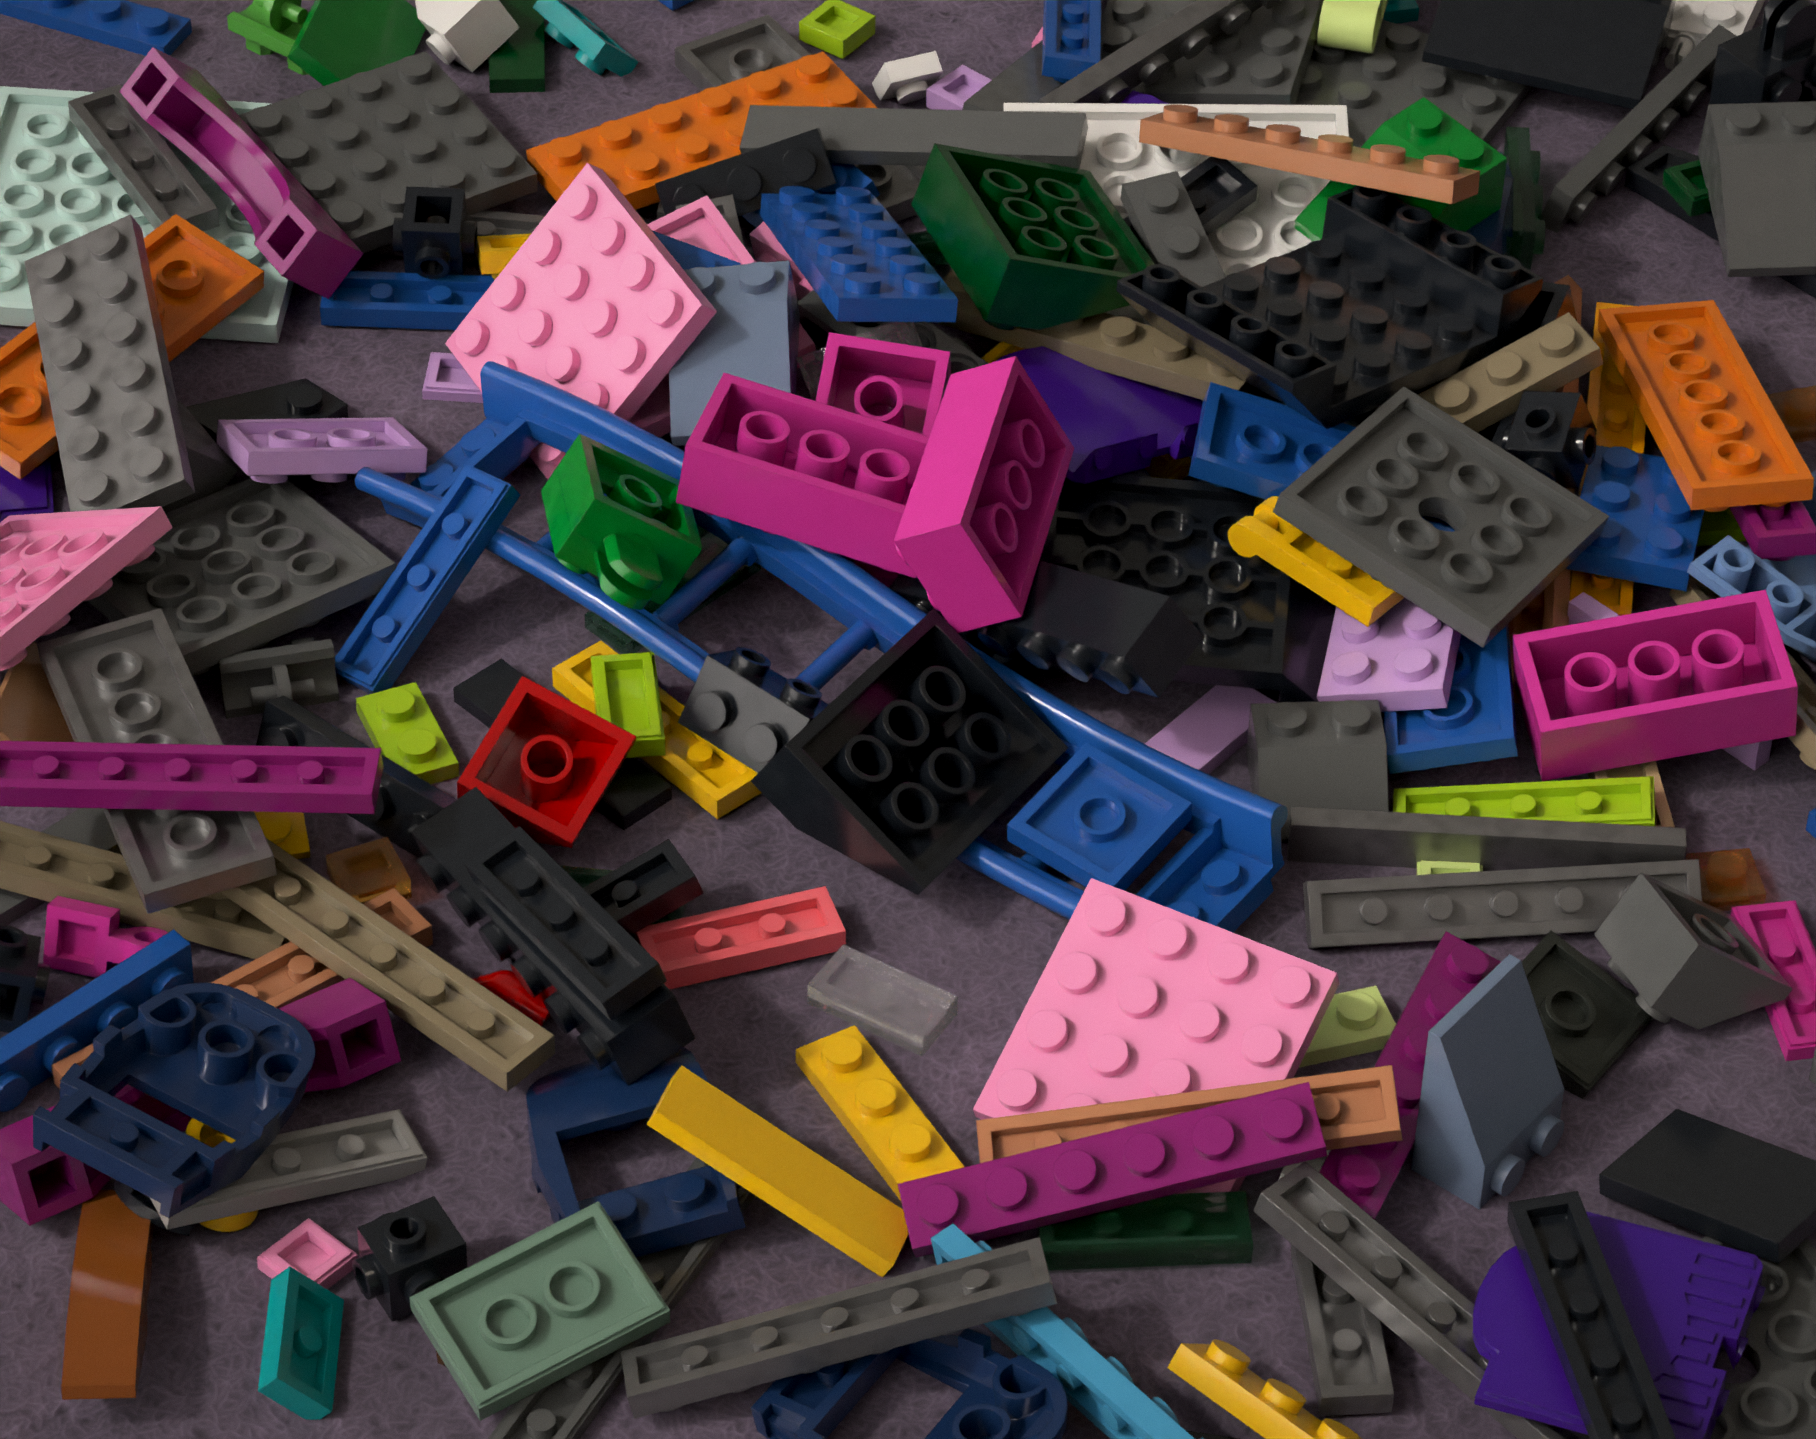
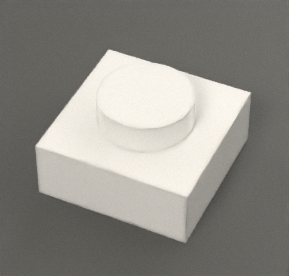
M936 51L885 62L872 85L880 101L897 97L899 104H906L925 98L926 89L937 81L943 70Z

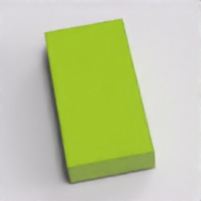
M643 652L591 656V675L596 715L636 736V741L626 758L665 755V735L654 653Z

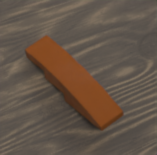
M100 1190L94 1198L82 1204L67 1313L61 1383L62 1400L136 1398L147 1339V1299L151 1283V1244L155 1225L151 1223V1219L142 1218L131 1211L120 1200L115 1190Z

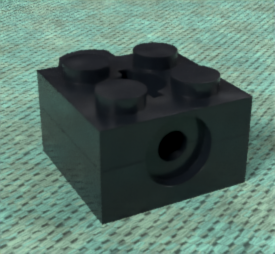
M1770 0L1764 8L1762 25L1719 44L1709 104L1816 101V4L1809 0Z

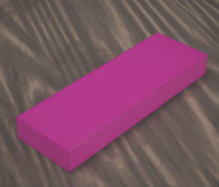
M1796 901L1732 907L1730 915L1738 921L1793 988L1786 999L1764 1006L1785 1060L1793 1061L1813 1058L1816 1047V950Z

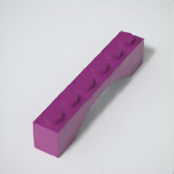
M152 47L119 92L149 125L194 161L231 198L253 229L255 236L254 245L281 276L329 299L363 255V252L199 71Z
M347 978L278 1008L297 1019L308 1030L315 1045V1059L305 1092L342 1088L401 1062L386 1001L352 978ZM128 1084L114 1096L181 1132L186 1130L188 1123L192 1119V1117ZM52 1106L47 1110L51 1112L55 1106ZM33 1115L0 1129V1201L29 1226L94 1198L112 1178L52 1146H49L43 1152L33 1148Z

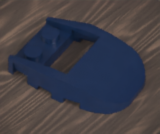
M190 983L162 991L138 1006V1019L121 1030L110 1024L93 1039V1052L81 1066L74 1063L60 1080V1101L50 1112L39 1106L34 1112L33 1148L43 1152L49 1146H52L161 1203L160 1214L170 1218L242 1178L275 1139L304 1095L315 1059L313 1039L308 1030L291 1015L242 990L215 983ZM128 1084L236 1141L231 1144L224 1140L212 1148L114 1096Z
M685 1047L681 1048L629 1086L609 1065L600 1071L591 1061H586L545 1075L529 1087L526 1101L532 1177L537 1193H543L550 1207L551 1218L554 1223L599 1201L635 1257L746 1227L745 1217L737 1194V1189L740 1188V1185L709 1165L577 1201L560 1146L567 1144L574 1137L600 1130H624L635 1125L640 1119L651 1117L670 1079L681 1065L709 1083L690 1050Z
M969 1328L964 1329L959 1336L952 1334L940 1335L896 1347L882 1354H870L826 1366L812 1373L797 1374L775 1380L751 1407L756 1429L767 1439H827L897 1358L963 1393L925 1439H1061L1067 1424L1066 1393L1060 1381L1053 1377L1050 1371L1023 1355L1012 1359L1004 1357L991 1349V1337Z

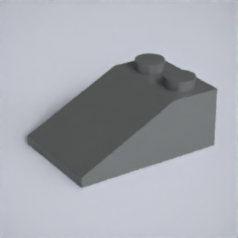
M1816 101L1708 104L1698 156L1705 185L1709 193V202L1727 277L1815 275Z

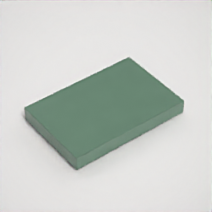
M599 1201L409 1297L411 1311L480 1421L670 1323V1309Z

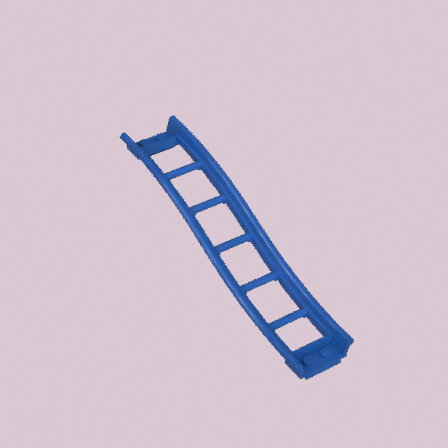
M488 361L483 365L480 373L483 407L486 417L482 423L475 429L467 432L454 447L433 465L428 466L426 472H421L410 484L369 467H363L355 477V485L357 489L379 498L387 514L423 528L466 464L503 480L530 456L531 451L541 442L567 453L580 433L680 480L684 451L596 404L494 361ZM694 508L692 510L696 524L729 545L652 614L644 608L642 610L631 609L619 604L601 590L598 579L588 573L578 574L566 568L554 555L549 531L535 543L501 524L485 548L602 617L669 663L694 683L707 655L710 654L678 632V624L744 564L751 566L754 562L849 628L795 678L813 685L818 690H821L863 649L870 651L875 647L885 654L927 615L846 556L829 553L820 548L776 534H769L760 529L716 515H709ZM968 643L1066 744L1068 749L1054 763L1063 767L1087 742L1192 803V820L1183 829L1194 834V836L1136 894L1137 896L1234 933L1272 894L1274 889L1271 878L1285 865L1281 850V828L1288 816L1286 806L1221 781L1145 745L1057 698ZM980 836L956 858L992 880L1069 920L1084 893L1083 890L1048 874L1047 869L1050 866L1026 852L1021 858H1018Z

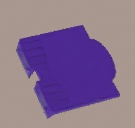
M1044 346L1019 350L996 360L999 361L1013 356L1018 358L1074 446L1066 477L1075 483L1086 484L1150 467L1152 458L1169 454L1176 460L1193 455L1203 405L1201 399L1094 369Z
M1586 1211L1676 1439H1710L1717 1418L1723 1411L1730 1390L1725 1389L1727 1371L1714 1368L1722 1343L1733 1370L1744 1352L1748 1338L1745 1337L1750 1322L1766 1287L1761 1286L1762 1262L1755 1254ZM1514 1246L1505 1251L1491 1266L1478 1290L1472 1317L1473 1341L1478 1353L1489 1360L1475 1395L1474 1404L1588 1435L1517 1246Z

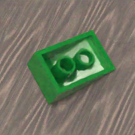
M1422 97L1382 123L1360 147L1370 149L1371 146L1380 144L1400 146L1406 149V157L1422 160L1427 155L1452 156L1459 159V167L1480 171L1478 194L1454 204L1389 192V194L1411 206L1426 209L1432 214L1433 218L1455 230L1465 232L1501 209L1507 157L1425 97ZM1330 180L1295 219L1294 228L1311 241L1321 240L1328 197L1354 188L1355 185Z

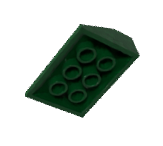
M934 143L911 205L985 322L1002 330H1014L1016 326L1041 330L1130 306L1116 291L1117 280L1155 264L1090 171Z

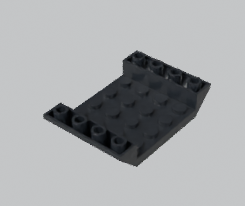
M1355 185L1354 188L1328 197L1321 240L1312 241L1304 247L1279 257H1272L1264 263L1241 272L1229 274L1225 278L1203 287L1180 275V272L1174 267L1160 263L1150 265L1142 271L1117 280L1116 291L1154 328L1322 427L1329 429L1382 406L1403 386L1415 392L1455 375L1497 352L1542 289L1544 278L1521 266L1517 259L1501 255L1477 242L1473 235L1455 230L1433 218L1432 214L1426 209L1411 206L1387 191Z
M1121 474L1082 484L1075 483L1065 477L1040 561L1170 596L1204 636L1172 681L1280 691L1279 703L1318 702L1317 693L1336 606L1259 556L1255 555L1249 558L1239 555L1233 550L1228 540L1229 528L1241 518L1253 516L1255 508L1265 499L1227 487H1216L1202 481ZM975 642L971 644L1028 679L1029 668L1041 669L1024 657L1011 654L1008 658H1004L992 652L985 645ZM1054 666L1048 668V670L1065 671Z

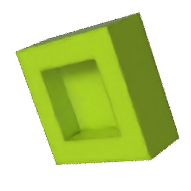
M826 0L799 22V40L844 59L875 34L876 16L841 0Z

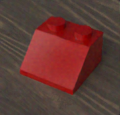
M522 676L457 782V799L477 787L515 828L520 826L535 842L572 848L636 741V736Z

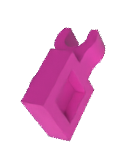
M57 896L47 904L43 964L50 965L52 969L97 978L113 968L115 964L126 960L168 932L153 927L119 928L120 909Z

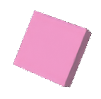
M308 1218L257 1257L258 1269L271 1279L288 1267H292L328 1290L353 1270L352 1261L358 1258V1254Z

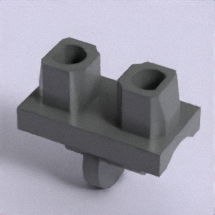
M313 637L291 640L286 646L240 652L219 659L218 666L226 719L264 713L266 701L280 696H285L302 707L339 701L335 671V652L331 639L316 641Z

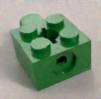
M580 433L541 490L555 557L566 568L575 573L587 574L589 572L598 576L601 590L611 599L625 607L642 610L650 600L659 605L665 603L703 548L692 508L676 503L679 486L678 479Z

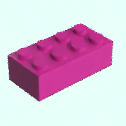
M829 332L815 401L930 436L938 408L951 375V352ZM847 557L887 587H890L900 574Z
M1016 356L950 375L893 541L900 559L911 567L925 588L933 608L941 612L948 624L957 633L1022 617L1074 451V446Z
M724 372L686 444L676 503L700 510L709 515H716L745 524L769 534H776L802 542L829 553L840 554L878 566L889 572H897L916 578L911 567L900 559L893 541L929 436Z
M1766 589L1513 635L1514 686L1542 781L1796 736L1798 685Z

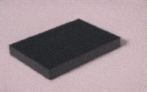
M1675 1109L1599 1174V1192L1601 1195L1777 1264L1816 1230V1160L1679 1109Z

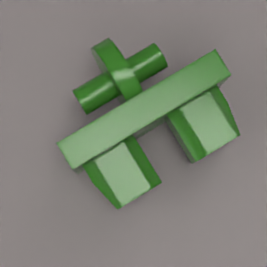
M254 0L246 10L241 12L233 11L227 16L228 30L245 37L246 48L256 54L271 55L277 52L287 57L309 12L301 7L302 0ZM287 57L288 69L301 75L308 74Z

